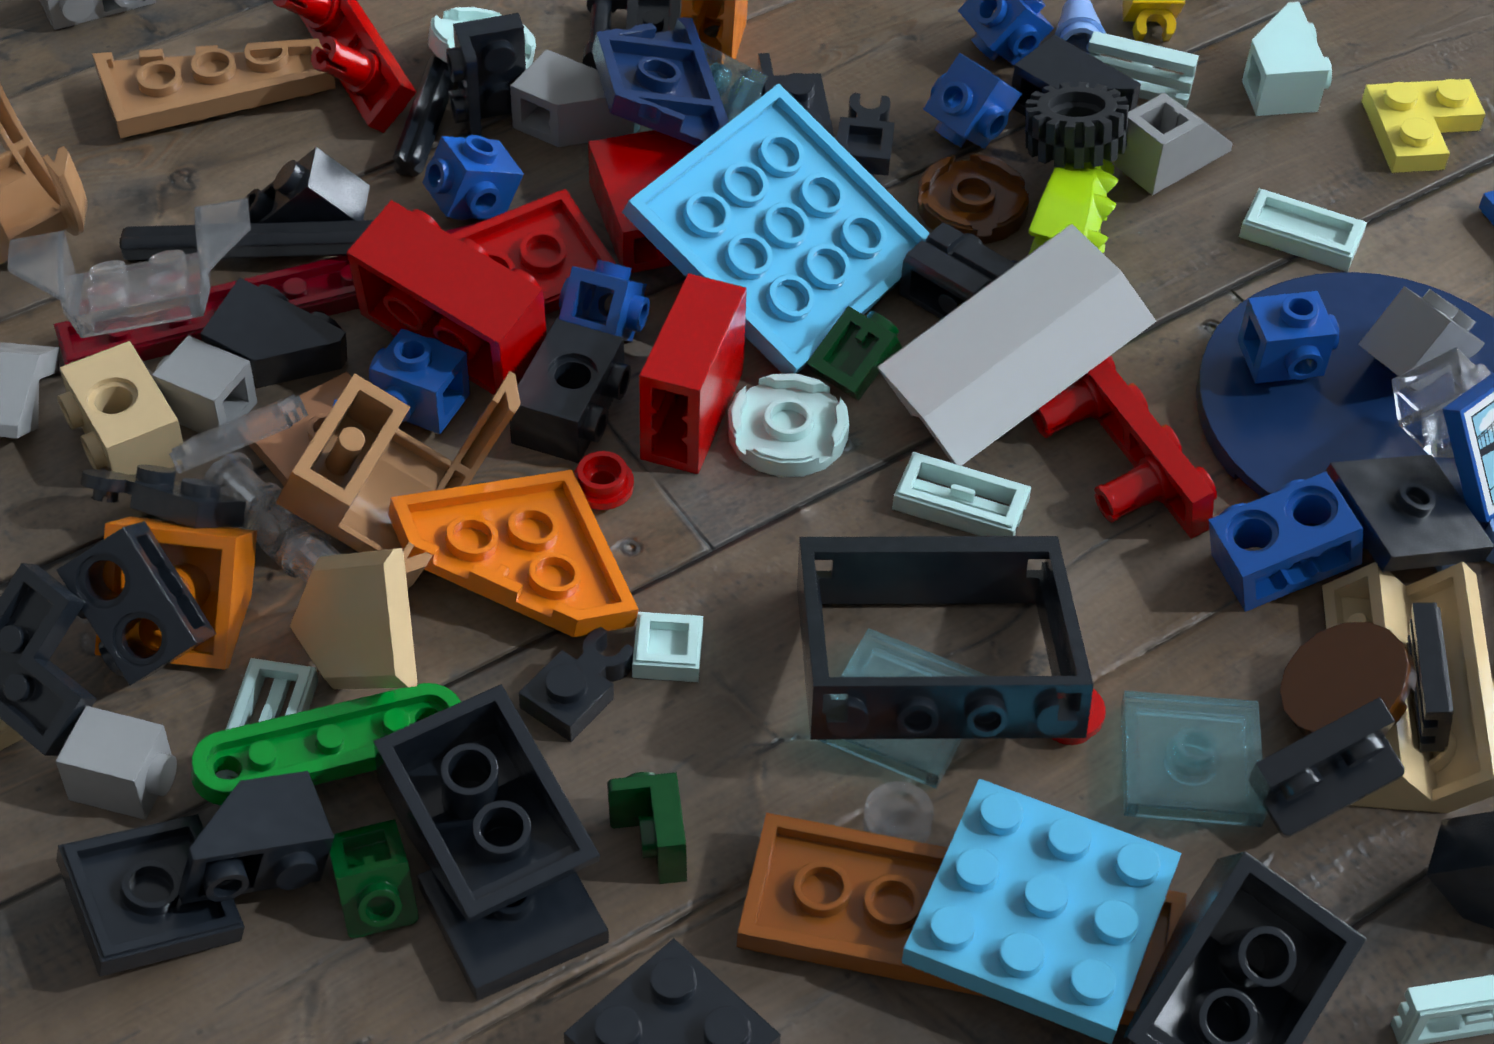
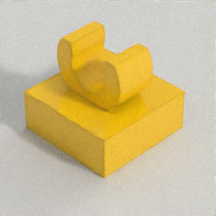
M1123 0V21L1134 22L1132 31L1136 41H1143L1147 32V22L1159 23L1163 31V41H1169L1176 30V18L1184 7L1185 0Z

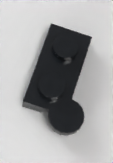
M138 465L136 474L131 475L96 469L82 471L81 485L93 489V496L91 497L93 500L102 502L105 496L107 497V502L117 503L119 502V493H127L131 495L130 508L192 528L243 526L246 501L220 494L221 484L195 478H184L182 482L175 480L176 471L174 469L155 465Z

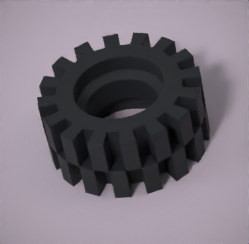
M1069 82L1059 83V89H1055L1051 85L1043 87L1042 93L1035 91L1031 94V99L1026 101L1025 149H1028V154L1031 157L1038 156L1039 162L1046 164L1054 160V167L1064 168L1066 163H1074V169L1084 168V163L1088 162L1093 167L1102 166L1103 159L1113 162L1118 159V154L1123 155L1126 151L1128 100L1125 96L1120 97L1121 92L1116 89L1107 92V86L1097 84L1094 88H1089V82H1079L1078 87H1071Z

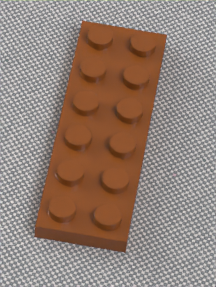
M766 812L737 932V948L988 997L902 963L906 942L949 847ZM1168 891L1119 1024L1129 1025L1177 922L1186 909L1187 893Z

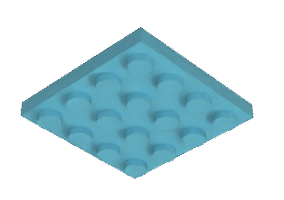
M779 83L632 197L622 212L685 277L689 273L747 288L745 337L782 374H797L807 365V361L848 306L864 315L901 282L902 265L906 254L922 240L926 241L927 235L930 234Z

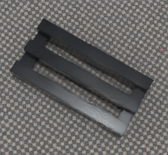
M1412 603V619L1409 622L1410 635L1407 636V650L1412 656L1417 674L1415 692L1412 690L1419 751L1444 752L1445 747H1448L1454 709L1440 607H1437V603Z

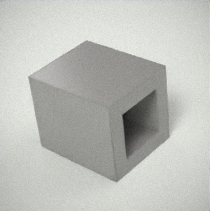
M187 336L171 355L165 356L152 374V378L177 417L180 425L222 443L258 403L250 361L191 336Z
M86 706L56 759L68 800L144 820L147 819L157 797L165 796L169 792L177 769V760L171 754L164 725Z

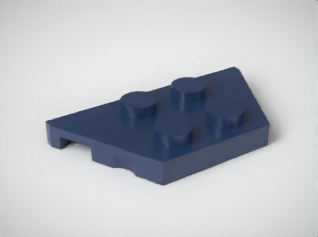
M677 18L674 30L656 33L657 28L652 23L635 25L633 28L626 30L617 28L596 32L592 54L610 114L695 146L702 144L729 122L692 18Z

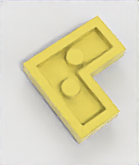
M1470 79L1368 84L1365 87L1362 98L1363 106L1392 173L1444 170L1450 153L1441 133L1479 131L1486 115Z

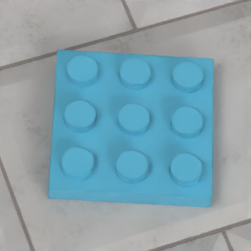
M979 778L906 942L902 963L1112 1044L1176 872L1181 853Z

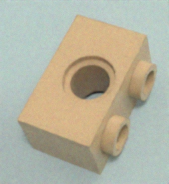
M130 341L60 367L66 392L57 396L58 402L70 429L74 430L82 427L85 434L80 436L81 442L93 469L99 470L105 467L108 471L131 475L136 474L138 465L173 468L188 462L179 421Z

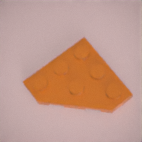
M573 470L391 497L388 515L402 550L408 542L414 544L407 558L425 552L432 555L424 570L571 637L588 635L599 627L611 631L635 626L639 611L638 606Z

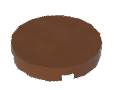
M970 154L969 161L960 160L955 162L956 155L946 157L929 166L919 180L917 211L925 225L932 230L944 222L961 233L973 234L983 244L1004 240L1018 231L1027 217L1029 192L1027 194L1024 189L1025 181L1018 171L1001 160L978 154Z
M1348 622L1320 631L1298 648L1285 667L1280 694L1284 711L1304 736L1319 730L1379 697L1383 700L1395 720L1394 724H1396L1408 708L1405 700L1409 696L1410 688L1415 692L1417 674L1412 656L1404 644L1389 629L1370 622Z

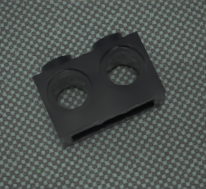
M145 521L119 529L56 570L65 583L63 586L85 602L77 616L82 619H88L100 638L99 651L104 662L116 675L124 676L130 686L153 675L216 635L215 630ZM108 560L116 563L124 573L125 585L121 594L111 591L104 582L103 568ZM143 618L153 621L160 629L162 642L158 651L148 648L140 639L139 625Z

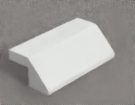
M1070 224L878 365L877 369L910 415L919 417L950 461L953 464L962 466L1157 321L1122 271L1073 224Z

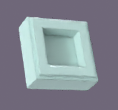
M638 612L632 678L698 682L703 636V616Z

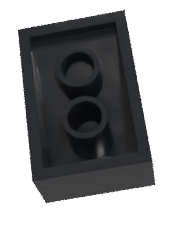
M502 684L374 741L377 779L406 834L469 924L600 860V854Z
M1246 851L1218 858L1179 918L1123 1038L1131 1044H1303L1367 938Z

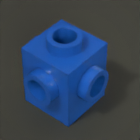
M967 0L958 9V12L976 32L975 36L971 39L972 42L983 54L993 61L1000 55L1013 65L1036 49L1054 29L1040 13L1046 6L1042 0Z
M959 53L948 71L941 75L934 83L930 98L923 110L939 120L934 130L952 143L962 148L966 140H969L986 149L990 141L1004 130L1008 122V114L1022 93L981 65Z
M470 135L467 138L441 136L433 158L426 167L422 183L446 217L456 220H467L469 218L490 219L508 211L524 173L499 140L487 139L478 135Z
M597 259L595 270L572 266L570 277L565 280L560 293L559 309L561 312L559 320L623 337L624 341H633L634 333L642 331L649 313L650 300L644 297L647 284L630 280L632 268ZM613 294L609 313L607 314L604 303L606 298Z
M1318 291L1248 298L1237 341L1255 383L1291 379L1302 380L1325 375L1331 352L1336 350L1339 344V326L1335 316L1328 314Z
M403 328L387 348H381L375 354L370 365L369 380L372 384L411 407L402 422L406 421L437 434L442 433L470 395L467 352L446 345L438 339L424 337Z

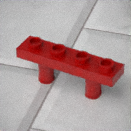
M273 0L276 6L299 15L314 39L319 38L323 49L315 46L311 55L313 68L338 78L366 124L384 133L397 116L404 111L409 101L417 92L357 0Z
M1109 356L1031 414L1036 428L1045 438H1049L1054 433L1090 416L1097 419L1135 467L1103 485L1096 486L1094 489L1096 492L1094 494L1096 504L1110 523L1157 500L1165 505L1191 539L1209 530V519L1213 518L1214 500L1217 499V491L1213 480L1201 466L1195 468L1182 453L1180 441L1173 429L1167 424L1160 425L1149 412L1147 401L1138 386L1134 383L1127 385L1116 371L1112 356Z

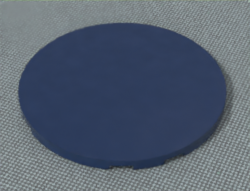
M1333 272L1290 279L1261 290L1249 298L1318 291L1328 314H1333L1337 320L1339 344L1337 349L1331 352L1324 376L1264 383L1254 382L1237 341L1248 298L1229 312L1216 327L1208 341L1199 369L1196 386L1197 410L1208 444L1218 461L1233 479L1240 478L1259 496L1264 497L1277 492L1282 486L1293 480H1306L1325 472L1332 462L1431 454L1465 502L1442 408L1494 372V318L1448 292L1399 277L1362 272ZM1404 286L1420 297H1423L1431 289L1443 299L1449 301L1476 321L1469 332L1485 343L1477 354L1423 390L1400 378L1358 345ZM1478 521V523L1481 525V527H1482L1483 530L1485 531V529H1486V527L1488 526L1489 522L1486 523V522ZM1310 523V524H1305V526H1307V525L1318 526V525H1320V524Z

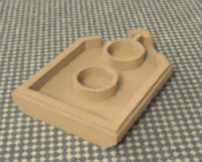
M402 548L319 557L302 594L290 628L323 678L333 690L408 688L417 686L404 551H402Z

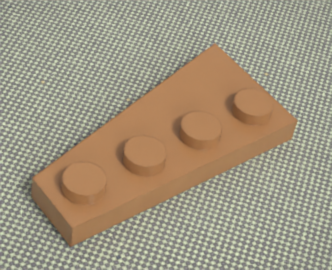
M319 38L248 43L244 52L236 53L218 49V45L196 46V55L164 57L163 49L139 50V59L116 61L113 59L112 52L92 53L96 72L120 138L147 134L154 130L193 121H202L214 116L245 109H254L262 105L296 97L310 96L314 93L336 88L333 76L317 71L312 66L311 55L315 46L323 49Z

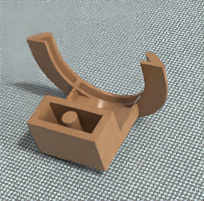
M0 84V142L6 152L0 154L1 265L63 230H66L73 236L81 234L84 231L87 197L67 149L64 146L58 149L55 162H53L48 154L42 157L23 128Z
M509 371L457 455L451 461L398 429L411 408L410 406L354 373L291 472L276 503L358 552L402 548L388 515L391 497L469 485L521 404L516 375ZM410 542L402 550L404 551L407 588H410L415 583L432 557L431 554L425 552L407 558L414 547V544Z

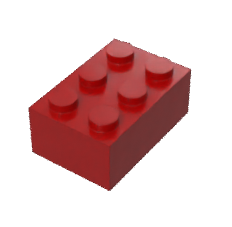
M393 200L385 206L347 251L362 316L394 335H397L403 328L424 337L438 339L446 345L467 352L469 380L493 395L509 371L516 375L518 386L547 336L543 289L540 288L538 282L531 275L518 268H512L511 270L491 259L488 253L476 242L467 238L457 239L440 229L437 222L427 213L419 209L410 211Z

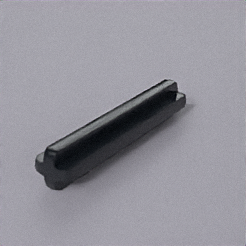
M435 54L428 60L393 154V159L396 162L394 169L400 175L408 173L416 177L423 172L449 100V91L453 89L455 84L451 80L447 62Z

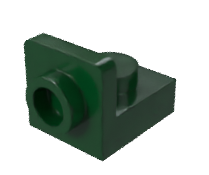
M848 306L807 361V365L813 373L859 401L880 371L877 369V366L902 348L897 338L899 330L892 322L874 311H870L866 317Z
M637 772L625 778L608 780L607 794L611 828L639 826L642 857H656L659 884L686 882V838L677 772L663 774Z
M396 819L334 833V840L329 853L348 936L358 938L416 923L419 919L409 865Z

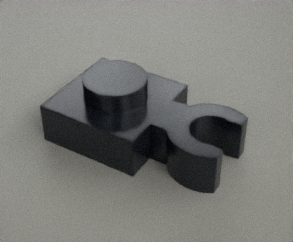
M853 93L849 99L848 117H840L836 141L870 174L888 176L895 122H889L890 98L882 96L880 106L874 109H867L860 105V93Z
M602 627L594 629L586 636L583 643V654L578 659L561 650L519 691L520 708L572 742L614 699V683L612 682L623 679L632 670L634 648L627 644L614 656L601 655L600 653L607 647V630Z

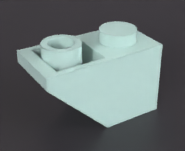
M1289 2L1251 41L1242 83L1256 116L1318 112L1324 89H1328L1331 85L1332 67L1328 57H1323L1317 43L1315 26L1313 23H1308L1299 2Z

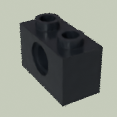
M556 319L518 384L521 404L510 420L511 444L579 463L591 441L598 443L601 440L608 421V409L613 400H621L627 391L631 377V366L624 364V338Z

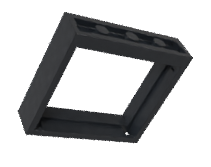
M1058 536L799 537L797 594L810 740L1086 738L1094 684ZM1028 559H1045V562H1042L1041 570H1027ZM815 560H832L831 570L816 571ZM1036 603L1052 676L829 677L822 604ZM831 694H846V699L831 700Z

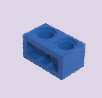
M1327 471L1306 480H1293L1282 486L1277 492L1247 504L1239 503L1232 505L1220 515L1209 519L1211 555L1245 612L1362 564L1363 527ZM1310 523L1320 524L1318 526H1305V524ZM1251 547L1262 548L1256 551L1245 550Z

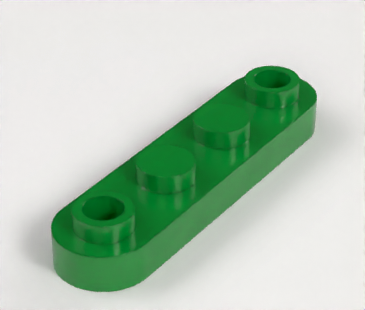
M421 683L415 687L399 688L218 731L202 739L193 752L191 767L192 784L202 798L213 804L222 805L241 780L308 771L313 784L318 785L376 770L375 740L458 704L461 700L453 691L445 686L435 683ZM221 770H231L238 777L235 779H222L215 774Z

